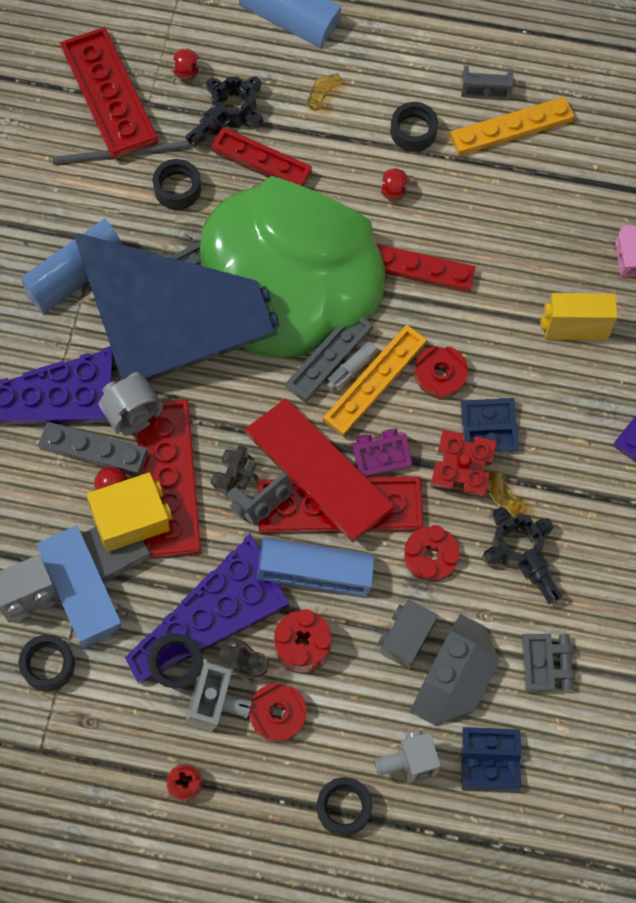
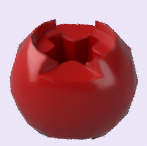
M189 48L178 50L173 57L175 70H172V72L182 80L193 79L198 74L199 68H196L197 59H200V57Z
M398 168L385 171L382 182H385V184H382L381 194L392 201L405 197L406 187L404 185L407 184L408 175Z
M117 467L104 468L94 478V489L98 490L128 480L127 476Z
M190 764L175 766L168 773L166 779V788L169 794L180 801H188L195 798L201 792L203 786V776L195 766ZM186 775L187 779L193 780L188 783L189 788L183 789L182 785H177V783L181 782V776Z

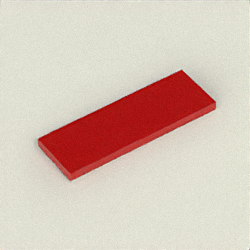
M106 27L59 42L112 160L158 144V136Z
M286 398L245 428V434L289 476L291 481L352 543L394 510V505Z
M188 399L161 401L163 409L157 418L153 415L148 420L150 425L137 432L138 446L145 447L149 451L140 475L150 472L153 482H159L163 496L160 497L163 505L168 504L172 519L168 520L170 531L145 539V546L151 556L149 559L202 554Z
M421 476L366 477L394 505V510L367 532L416 531L423 528ZM258 479V494L275 479ZM292 481L291 483L295 491L288 499L271 511L266 518L259 522V534L342 532Z

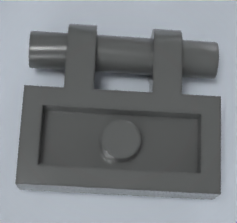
M551 633L522 635L525 692H554L555 680L562 681L563 692L574 691L573 681L576 680L575 670H572L571 661L574 650L573 645H570L569 634L558 635L559 644H552ZM553 655L560 656L561 669L554 670Z

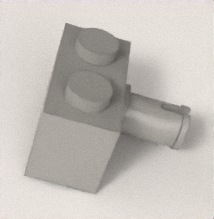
M207 662L203 663L201 673L195 682L184 724L212 732L218 725L222 711L239 715L243 718L248 717L250 711L248 708L251 707L252 701L228 695L227 688L232 673L231 669Z
M422 730L406 734V739L402 740L397 753L374 758L375 768L379 777L403 769L408 784L436 777L441 767L431 732L423 734Z

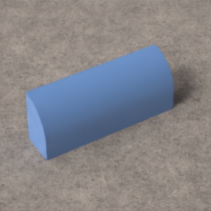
M239 0L240 7L319 48L323 46L341 21V6L330 0Z
M105 218L83 233L84 235L122 244L115 230ZM75 239L21 277L27 297L42 314L89 282Z
M76 525L36 543L82 649L107 638L117 631L121 626V621L78 526Z
M262 537L257 580L365 597L371 589L373 554Z

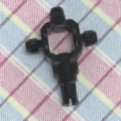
M232 76L222 82L217 78L211 77L206 82V88L212 94V107L203 113V117L199 121L200 124L185 135L187 142L190 145L192 144V147L197 148L209 134L219 133L226 125L230 128H240L245 122L252 127H258L262 124L263 117L256 109V93L261 89V80L253 76L244 82L238 76ZM228 94L231 97L233 95H241V99L245 101L241 105V110L238 108L227 110L224 102L228 99Z
M500 507L494 510L492 516L498 527L493 536L492 547L487 549L482 555L486 565L493 566L502 560L507 568L515 570L519 568L526 580H530L533 585H537L548 605L552 604L553 600H559L563 593L560 592L550 577L551 571L548 568L550 565L541 553L545 541L544 537L550 534L554 528L550 519L543 518L534 524L530 516L519 514L511 519L512 515L506 508ZM514 529H521L522 532L526 531L527 537L531 543H534L533 548L522 555L518 554L515 556L513 552L510 553L509 547L505 541H502L503 536Z

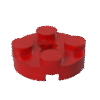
M432 346L423 351L418 357L414 376L418 386L425 393L434 396L438 400H443L446 397L457 394L464 387L468 374L467 362L464 356L452 347L437 348L438 346ZM445 367L447 369L446 376L436 375L437 371L435 368L443 369Z
M433 525L420 528L409 536L404 548V562L414 577L430 580V582H438L446 579L454 572L459 560V547L455 538L448 531H445L441 526ZM426 549H436L438 551L436 554L437 559L426 558L424 556L427 553Z
M271 683L262 687L255 693L249 711L251 725L257 734L269 742H283L292 739L301 731L306 722V703L303 696L297 689L281 685V683ZM277 705L279 709L283 707L286 709L282 719L270 716L273 713V706Z

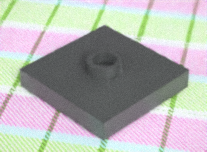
M96 526L81 534L103 583L151 557L143 541L106 553Z

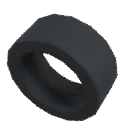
M404 103L392 115L390 127L392 140L405 151L417 152L427 149L436 139L438 128L437 115L431 107L424 103ZM406 118H420L428 124L429 129L423 135L410 136L402 132L399 127L400 122Z
M183 159L167 160L154 171L152 181L155 197L166 208L174 210L186 209L193 205L200 197L202 190L200 174L195 165ZM181 174L189 177L192 181V186L182 194H170L162 188L163 181L171 175Z
M177 633L167 634L156 640L150 648L147 658L148 668L153 678L164 687L173 689L183 688L193 683L201 673L203 665L202 651L197 643L190 637ZM170 644L183 645L191 653V668L182 677H168L159 668V654L163 648Z
M46 634L34 637L27 642L20 652L18 661L20 673L26 682L36 690L45 692L58 690L66 685L73 676L75 668L74 655L66 642L57 636ZM52 647L62 654L64 660L63 668L54 678L40 679L31 671V658L41 648Z
M341 777L325 784L319 793L316 808L318 819L325 829L332 834L348 836L356 834L365 827L370 819L373 805L371 795L362 783L356 779ZM337 790H351L361 800V814L352 823H337L328 814V799Z

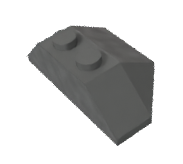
M462 614L459 615L427 674L409 713L436 726L475 711L500 662L485 626Z

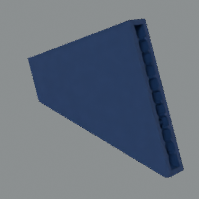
M81 233L74 234L121 380L128 378L134 372H140L147 381L278 335L276 327H279L280 323L276 312L270 311L268 302L271 301L270 293L267 286L262 287V284L256 280Z

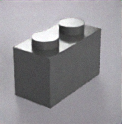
M410 599L407 600L404 606L399 604L392 617L395 621L391 630L386 628L378 643L382 645L380 654L410 670L433 629L438 615Z

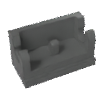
M464 66L461 97L510 100L513 89V69L508 68L506 75L469 73V66Z

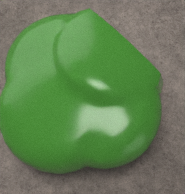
M271 176L261 182L260 186L246 189L227 197L212 211L201 231V266L253 279L262 284V287L267 286L271 296V301L268 302L271 312H276L280 326L276 327L278 335L242 347L244 350L257 356L292 358L313 351L324 342L335 328L345 326L343 328L345 330L359 324L358 319L361 317L369 320L379 308L385 289V266L381 253L372 237L371 220L323 194Z

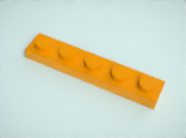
M562 97L450 131L449 137L458 157L571 123L575 116L566 97Z
M406 324L323 417V422L344 437L426 345L427 339Z

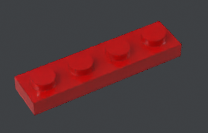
M225 127L221 129L211 145L212 152L268 177L273 176L304 186L312 173L311 165Z
M376 244L384 262L385 274L470 293L476 266Z

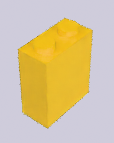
M552 293L549 303L544 304V315L541 314L540 329L545 330V340H608L617 320L616 294Z
M150 472L86 493L89 508L106 553L170 531L168 520L172 519L169 506L168 504H162L160 499L163 496L161 486L158 481L153 482Z

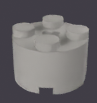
M134 372L128 378L118 383L115 381L108 383L102 390L104 395L99 402L101 411L118 435L119 432H122L124 436L132 435L145 429L150 425L148 420L153 415L157 418L163 409L162 402L140 372Z

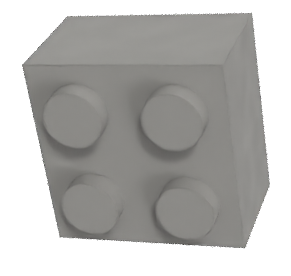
M40 554L0 571V611L8 622L24 620L29 616V613L37 609H49L55 605L56 601L60 600Z

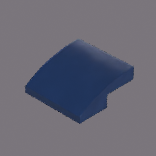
M514 398L460 401L462 434H464L463 441L473 443L475 437L497 441L494 452L519 450Z
M463 727L462 790L520 793V730Z

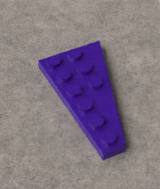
M111 347L103 348L104 351L91 355L89 353L80 355V358L68 362L60 361L22 373L23 376L10 380L8 378L0 380V424H46L47 422L55 424L109 423L99 407V402L104 395L103 388L112 382L113 353Z
M251 533L181 601L182 603L172 613L170 612L163 619V622L152 633H149L125 657L138 685L153 677L148 668L147 658L152 645L164 635L174 633L186 635L197 643L201 651H204L289 607V602L278 583L257 580L260 550ZM180 644L166 646L159 654L158 664L160 670L164 672L191 658V653Z

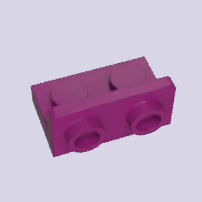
M397 428L382 431V436L372 438L371 434L356 437V442L350 443L356 467L364 476L412 465L406 433L398 432Z

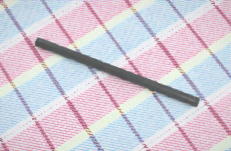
M187 141L155 144L124 156L186 149L188 144ZM108 150L54 156L52 158L53 164L111 158Z

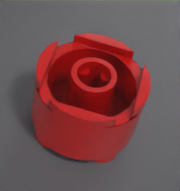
M308 609L286 615L278 623L274 632L277 659L283 667L292 672L312 673L320 669L326 663L331 650V631L326 621ZM298 639H307L308 645L305 646L303 643L298 645Z

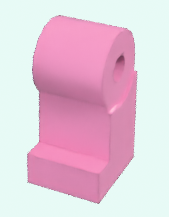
M627 225L621 228L615 242L621 278L636 277V227Z

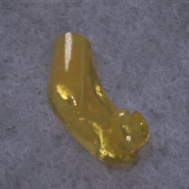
M338 73L321 77L315 81L307 99V106L310 110H320L324 104L327 92L334 87L342 85V80Z
M492 471L490 473V496L499 507L506 508L512 517H516L519 514L523 515L527 509L526 501L522 498L520 500L517 499L510 492L502 471Z

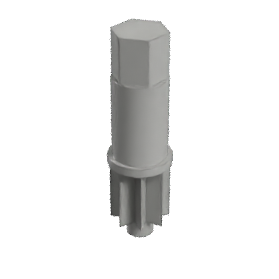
M372 342L364 344L327 378L329 380V383L326 385L327 388L331 391L334 388L335 390H340L378 354L377 347Z

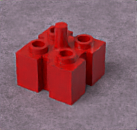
M443 430L437 455L444 456L443 462H435L430 486L452 491L453 485L463 487V494L484 498L490 473L483 472L484 465L491 466L497 441L475 437L473 443L463 441L464 434Z

